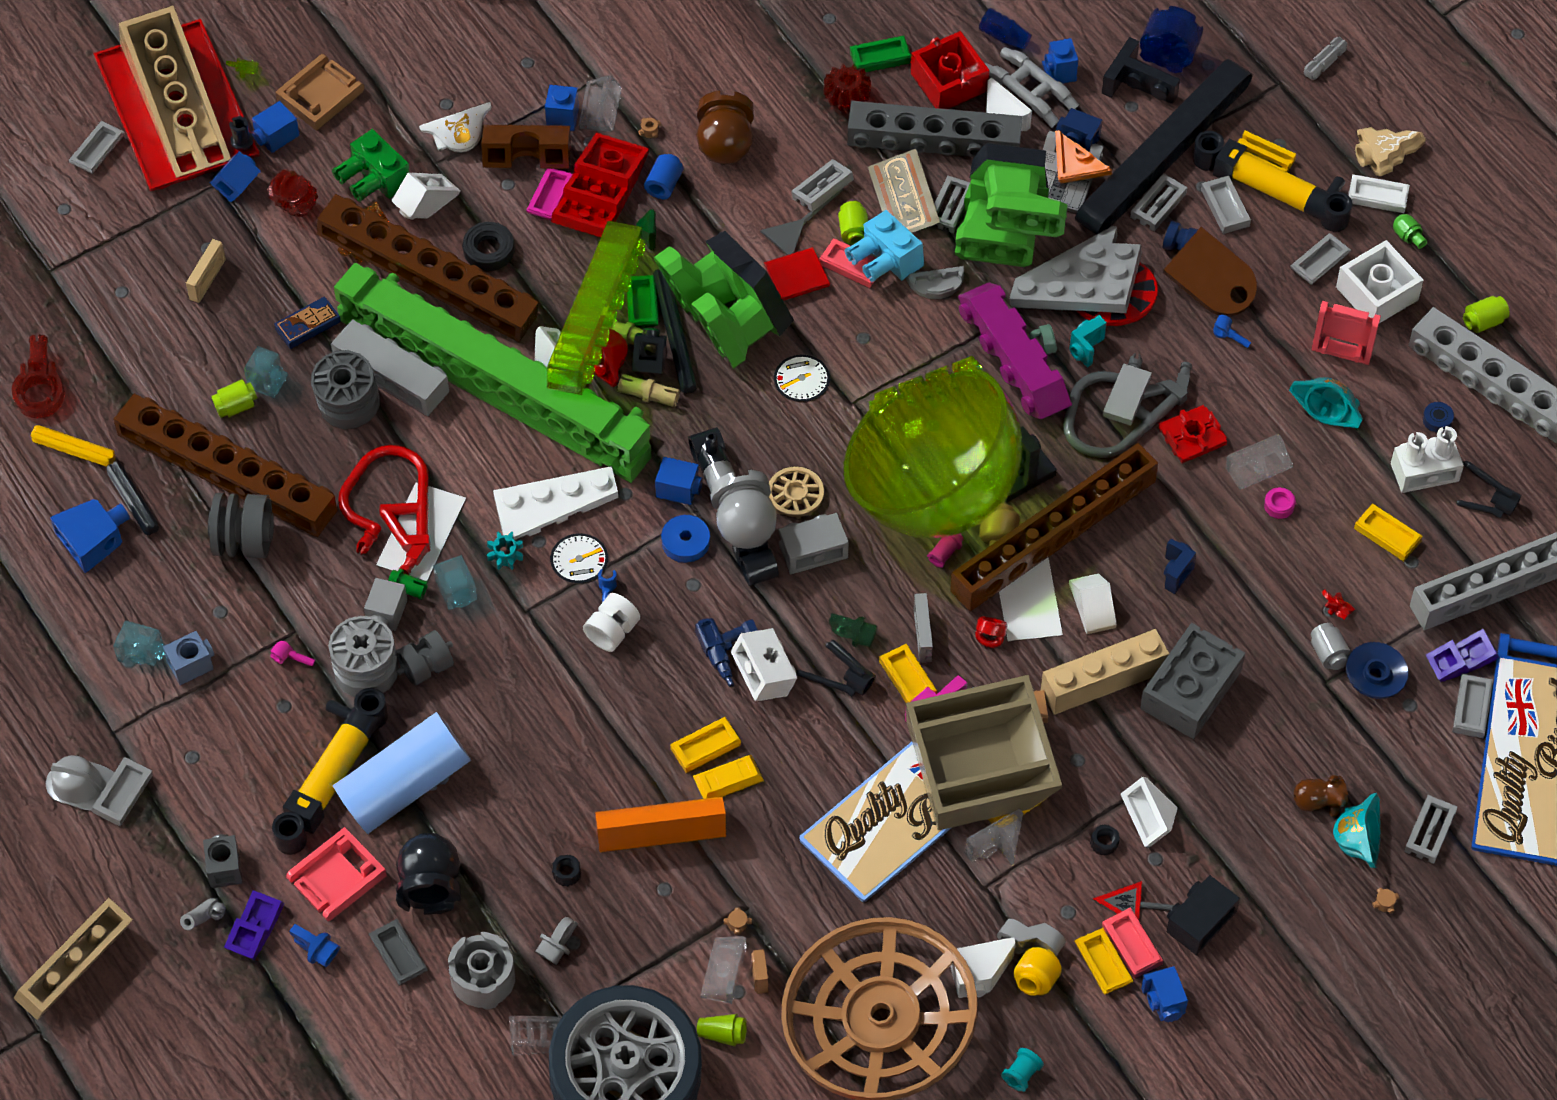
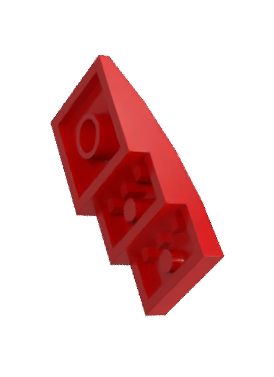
M596 132L575 162L574 173L563 188V198L552 212L551 222L605 239L629 198L649 154V148Z

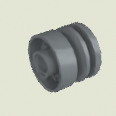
M340 350L325 355L316 363L311 373V386L323 419L330 425L341 429H354L368 423L375 416L380 406V394L369 361L360 353Z
M215 493L208 518V536L212 555L223 556L226 548L228 557H235L240 543L242 544L244 557L267 558L274 533V514L272 512L270 495L247 494L244 506L241 507L238 494L231 493L227 501L225 493Z

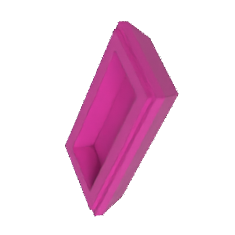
M547 168L526 212L551 220L552 212L563 198V188L573 174Z

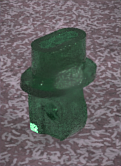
M832 613L829 619L832 631L841 637L851 638L853 647H857L858 644L871 647L878 625L866 622V618L863 616L853 620Z

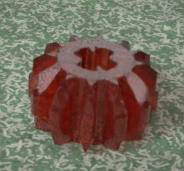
M843 63L841 69L832 67L830 74H826L824 78L823 89L825 98H828L830 106L838 105L841 111L844 107L850 109L851 101L865 102L869 100L871 80L869 76H866L865 68L857 70L855 63L851 67H846Z
M283 169L271 180L270 186L267 189L269 198L275 202V206L280 207L283 212L286 211L291 216L303 217L312 210L318 199L317 189L311 185V181L306 180L303 175L300 176L292 170Z

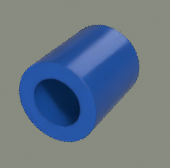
M662 154L657 157L644 183L647 193L662 200L668 199L671 196L684 169L679 158L672 154Z

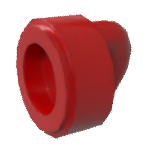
M981 616L977 621L975 637L985 647H998L1004 641L1008 625L1000 619ZM983 633L997 637L995 640H989L983 636Z

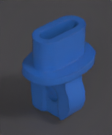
M296 924L289 931L294 937L295 943L308 951L307 960L311 964L318 962L327 967L340 950V946L331 941V936L328 933H321L315 936Z

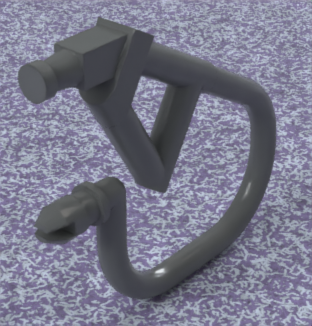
M1134 353L1130 357L1128 365L1141 369L1142 357L1139 354L1138 359H1136V353ZM1189 362L1181 363V370L1178 373L1176 383L1169 379L1148 385L1143 399L1160 394L1166 395L1167 398L1151 413L1140 405L1135 416L1141 420V423L1120 443L1108 448L1094 447L1082 442L1074 431V420L1083 390L1096 382L1106 381L1115 383L1119 373L1098 371L1082 377L1071 391L1070 400L1072 406L1067 407L1064 417L1063 429L1067 441L1078 452L1091 457L1111 458L1124 453L1176 405L1181 406L1187 401L1192 364Z

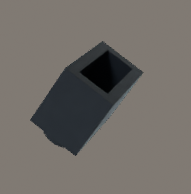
M1211 875L1202 883L1197 881L1189 890L1188 898L1182 905L1176 903L1167 915L1169 921L1166 932L1196 956L1236 914L1240 897Z

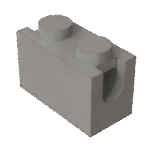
M837 513L830 515L822 514L812 520L802 523H790L784 528L779 529L781 537L779 547L790 575L848 558L849 542Z

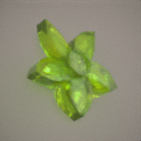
M237 58V62L226 60V65L235 67L236 72L240 71V78H245V73H258V62L242 60L241 58Z

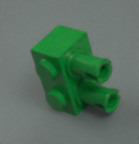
M371 129L350 143L351 157L332 169L333 176L342 185L359 172L365 176V178L350 186L352 195L359 202L378 189L388 199L395 196L407 173H410L409 163L375 130Z

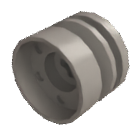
M357 616L348 618L335 628L330 636L328 647L335 680L342 691L355 697L365 688H375L382 693L389 690L397 679L398 674L396 670L399 669L392 631L388 626L374 617Z

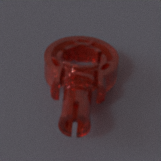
M32 335L29 337L30 359L27 361L28 368L25 363L20 364V374L12 385V397L17 408L24 415L31 418H45L54 414L62 406L65 398V389L57 374L55 362L49 361V365L47 362L48 337L38 335V341H36V335ZM37 384H46L51 387L50 394L54 400L52 401L50 397H47L42 402H31L26 399L25 394L29 388ZM19 394H21L26 406L19 401Z

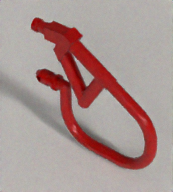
M398 445L380 446L369 451L359 460L341 486L338 504L340 511L348 521L366 529L364 536L361 537L356 545V552L358 554L360 552V555L367 553L373 543L378 540L381 526L372 520L358 515L351 509L349 504L350 492L367 467L380 457L394 455L412 462L418 472L417 503L380 504V516L402 549L407 552L405 562L399 569L404 570V574L410 575L414 566H418L426 553L430 552V538L428 534V468L422 457L408 448ZM416 514V535H408L395 515Z

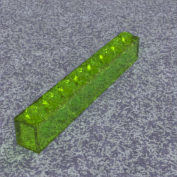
M612 221L607 222L547 365L548 389L582 395L586 384L592 383L594 365H599L601 360V347L607 346L609 328H614L616 323V310L622 309L624 292H628L630 289L631 274L635 275L637 272L638 256L643 257L646 240L641 239L642 227Z

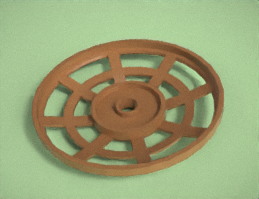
M891 917L869 918L849 923L831 931L803 954L793 968L786 983L782 999L781 1020L784 1036L792 1056L801 1069L817 1084L832 1093L849 1099L896 1100L927 1089L941 1080L956 1066L966 1052L975 1031L978 1017V997L974 979L966 960L944 936L925 925L910 920ZM883 933L882 952L863 954L843 963L832 949L840 943L857 936ZM897 933L922 939L938 948L943 955L929 968L925 963L912 956L897 953ZM822 957L834 972L822 985L815 1004L795 1001L804 977ZM881 963L880 976L859 982L852 973L863 966ZM900 964L909 967L922 976L912 985L908 986L903 981L893 978L894 965ZM952 964L959 971L966 987L968 997L967 1010L950 1011L947 992L939 979ZM842 981L850 991L844 1000L842 1008L826 1006L830 993ZM930 985L938 997L940 1012H921L917 997ZM883 1008L890 1011L889 1017L883 1021H877L872 1018L874 1012L878 1009ZM793 1014L813 1017L815 1035L823 1052L809 1060H806L797 1043L793 1026ZM824 1019L842 1021L847 1036L831 1045L825 1034ZM967 1023L965 1034L958 1049L951 1059L940 1068L930 1057L942 1043L948 1025ZM938 1025L933 1039L922 1051L912 1040L919 1026ZM857 1046L862 1050L871 1052L869 1067L864 1068L844 1059L841 1055ZM902 1048L912 1059L902 1065L882 1069L884 1053H890ZM833 1061L837 1066L849 1073L860 1077H867L864 1092L851 1091L839 1087L823 1078L816 1070ZM918 1066L929 1075L922 1082L905 1089L878 1093L880 1078L899 1076L914 1070Z

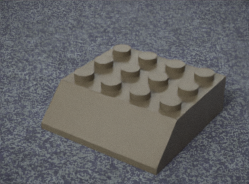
M1029 675L906 703V722L938 831L1029 810L1062 788V782Z

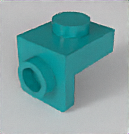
M1100 315L1091 320L1083 321L1077 329L1071 332L1070 352L1077 361H1081L1086 367L1093 364V346L1105 339L1107 322Z

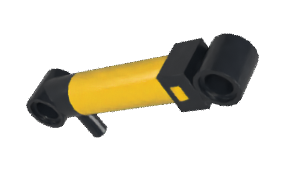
M1204 131L1197 136L1193 162L1199 169L1205 171L1214 170L1213 176L1218 178L1229 175L1231 181L1236 179L1319 219L1322 226L1329 231L1340 232L1348 226L1353 204L1347 194L1340 192L1345 184V180L1342 177H1335L1327 191L1246 153L1247 146L1230 138L1224 145V139L1217 132Z
M365 688L355 696L353 709L334 700L327 702L326 711L345 719V721L299 791L294 789L283 805L284 813L278 815L272 823L275 844L282 853L292 855L301 852L305 848L307 843L306 831L314 834L324 819L323 810L336 792L333 785L346 777L374 732L386 723L388 719L386 701L383 693L378 689ZM369 707H376L373 711H366ZM287 831H296L291 836L283 835Z

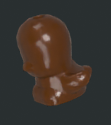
M1331 775L1326 782L1319 778L1301 780L1295 786L1294 800L1299 809L1307 812L1329 806L1330 815L1334 818L1339 814L1340 807L1347 806L1348 792L1344 779L1341 776Z

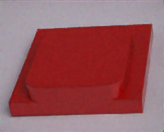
M813 247L764 262V267L783 301L830 286V282Z

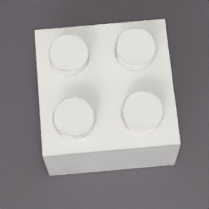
M1386 240L1341 266L1336 288L1355 309L1369 312L1368 317L1373 318L1375 314L1381 315L1379 322L1381 323L1419 300L1423 279Z

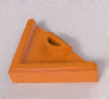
M1055 131L1058 180L1061 184L1112 175V170L1109 166L1062 134L1061 131Z

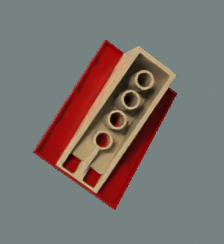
M170 6L119 23L120 45L93 54L150 192L164 189L182 181L192 180L197 176L212 171L221 170L239 152L231 145L230 138L232 132L229 123L230 121L233 122L232 118L236 116H244L202 20L198 19L181 25L174 6ZM254 139L250 149L240 151L243 155H247L250 158L260 156Z

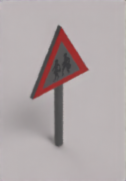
M1142 881L1092 899L1115 914L1131 907L1138 920L1140 908L1170 911L1174 906L1170 904L1141 902Z

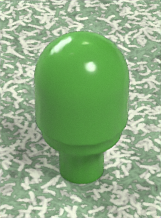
M1402 214L1394 220V232L1404 242L1408 244L1414 243L1419 249L1427 244V240L1422 235L1423 229L1412 216Z

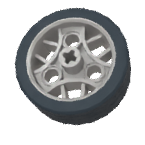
M635 985L611 986L596 990L578 1000L562 1016L553 1032L549 1047V1077L554 1100H608L605 1098V1094L609 1091L619 1092L622 1096L618 1100H643L640 1095L652 1087H655L661 1097L658 1100H697L701 1084L702 1059L701 1044L696 1028L682 1008L672 999L655 990ZM634 1024L650 1029L648 1038L630 1033ZM658 1033L662 1038H655L656 1034ZM601 1037H609L613 1040V1043L603 1047L597 1044L596 1041ZM580 1047L585 1051L584 1053L576 1054ZM654 1057H662L667 1062L662 1066H654L650 1063V1060ZM594 1064L597 1078H574L572 1069ZM665 1083H672L669 1090L664 1085ZM583 1091H593V1092H592L591 1096L589 1097V1096H587Z

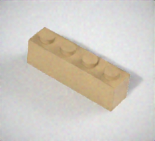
M1154 629L1043 671L1041 691H1045L1046 701L1053 714L1056 715L1152 678L1169 655V652L1157 630Z
M108 898L17 991L14 999L38 1020L127 929L133 919Z

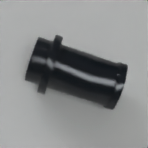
M236 116L232 118L233 122L230 121L229 123L232 132L230 138L231 145L238 151H247L253 144V136L249 132L247 119L242 116Z

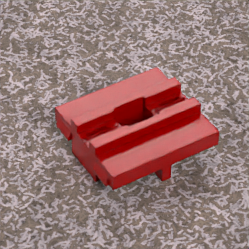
M1204 405L1187 412L1183 409L1178 416L1159 423V429L1164 435L1166 443L1171 446L1173 454L1177 455L1182 464L1227 445V437L1221 430V425L1212 411H1209ZM1196 431L1199 435L1195 436L1193 434L1190 436V433Z

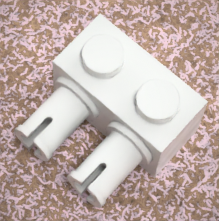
M1445 426V431L1441 427L1437 432V437L1430 438L1429 440L1423 433L1416 432V437L1412 433L1407 443L1394 448L1391 466L1401 493L1460 481L1464 465L1455 444L1457 433L1452 427Z

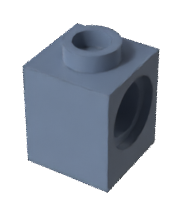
M197 631L163 646L166 662L179 685L213 670L211 657L215 656L214 651L207 639L201 640ZM189 655H196L194 658L186 659Z

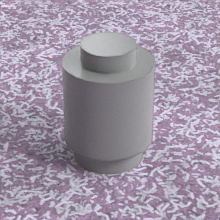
M1323 623L1315 627L1311 632V644L1323 667L1333 670L1345 667L1351 651L1340 630L1334 627L1332 623Z

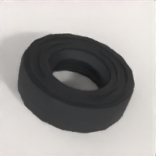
M488 221L478 223L467 231L463 239L462 248L464 257L470 265H475L483 271H494L501 269L511 261L515 250L513 235L507 227L500 223ZM485 239H494L500 244L499 249L491 254H484L477 247Z

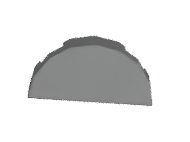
M964 266L911 273L906 277L910 288L918 295L928 299H943L952 296L960 289L964 281Z

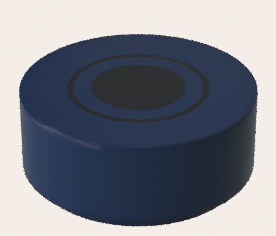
M1443 402L1430 403L1425 408L1423 414L1425 427L1433 432H1438L1441 427L1445 431V426L1451 427L1454 419L1452 408Z

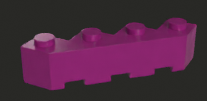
M988 282L958 296L961 303L959 305L961 317L967 323L979 327L981 333L979 341L983 350L988 354L999 357L1002 364L1000 367L1001 376L1009 385L1020 388L1023 396L1021 404L1027 414L1043 419L1072 406L1063 377L1057 369L1050 370L1046 361L1048 355L1036 338L1029 339L1025 330L1027 327L1026 323L1015 307L1009 309L1005 304L1004 298H1006V294L1000 285Z

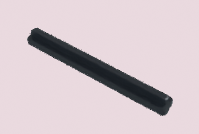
M657 269L653 275L680 389L684 394L693 393L697 389L696 380L675 295L662 272Z

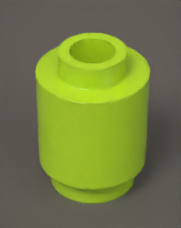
M858 201L844 203L838 213L841 238L843 242L853 245L864 238L863 224L868 222L867 210Z
M1490 296L1466 306L1463 320L1469 330L1472 329L1475 333H1480L1504 323V320L1509 317L1510 311L1507 302L1502 296Z
M243 379L216 390L217 394L211 396L220 418L224 416L230 418L255 406L253 400L258 399L251 382L245 384Z

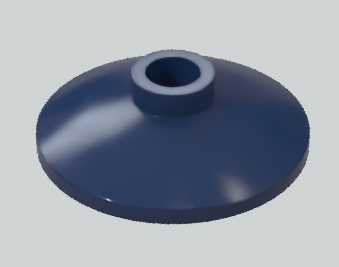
M1368 642L1359 645L1351 652L1346 663V673L1352 686L1361 694L1370 698L1386 699L1395 696L1404 688L1408 679V666L1403 656L1393 647L1380 642ZM1370 673H1376L1380 678L1373 677Z

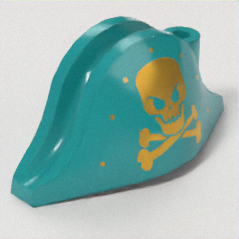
M1319 377L1308 381H1294L1289 389L1308 414L1322 423L1359 428L1363 420L1358 410L1360 401L1340 381L1328 377Z
M1377 792L1371 794L1358 806L1346 807L1345 812L1337 819L1333 829L1335 840L1339 844L1340 849L1348 856L1366 861L1371 868H1376L1380 848V798Z

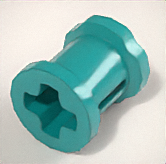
M1022 1047L1016 1053L1017 1058L1009 1069H1004L1001 1077L1013 1089L1025 1092L1028 1088L1027 1082L1035 1071L1042 1069L1044 1063L1033 1051Z

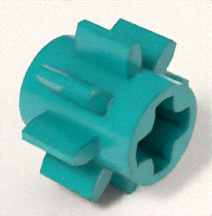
M498 531L494 542L487 541V547L493 550L487 554L488 561L495 560L498 570L502 566H509L513 570V563L516 559L523 561V554L517 551L523 548V541L515 542L512 531L508 535H501ZM505 547L510 553L505 555L503 551H500V548Z

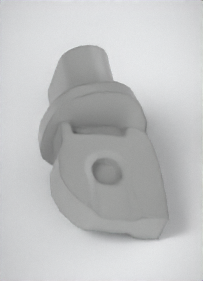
M564 917L557 925L551 938L544 934L540 935L542 942L535 952L557 965L564 953L570 954L565 943L572 935L578 923L569 917Z

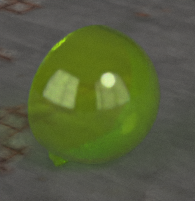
M973 356L952 363L954 373H952L949 365L926 373L925 379L920 375L898 384V390L895 386L875 393L874 400L869 401V411L853 432L844 458L843 471L846 487L853 499L871 518L890 530L907 536L930 539L963 533L989 518L1005 501L1016 482L1022 461L1023 448L1018 416L1003 388L990 374L982 370V366Z

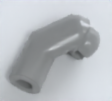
M208 899L183 915L180 919V924L185 930H191L211 917L219 920L223 917L226 907L223 903H219L218 899Z

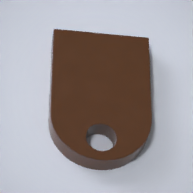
M1202 227L1197 230L1162 272L1207 310L1216 315H1226L1229 317L1242 313L1251 305L1257 291V281L1252 269ZM1234 289H1241L1246 294V300L1242 303H1236L1231 299L1230 292Z

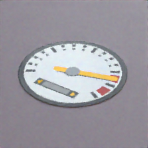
M794 355L784 359L777 366L774 373V383L777 390L784 397L793 401L805 402L820 397L827 390L830 383V374L826 365L818 358L810 355Z
M583 533L571 534L562 538L553 547L550 563L554 572L561 579L571 583H586L596 579L601 569L605 570L608 563V553L604 544L596 537Z

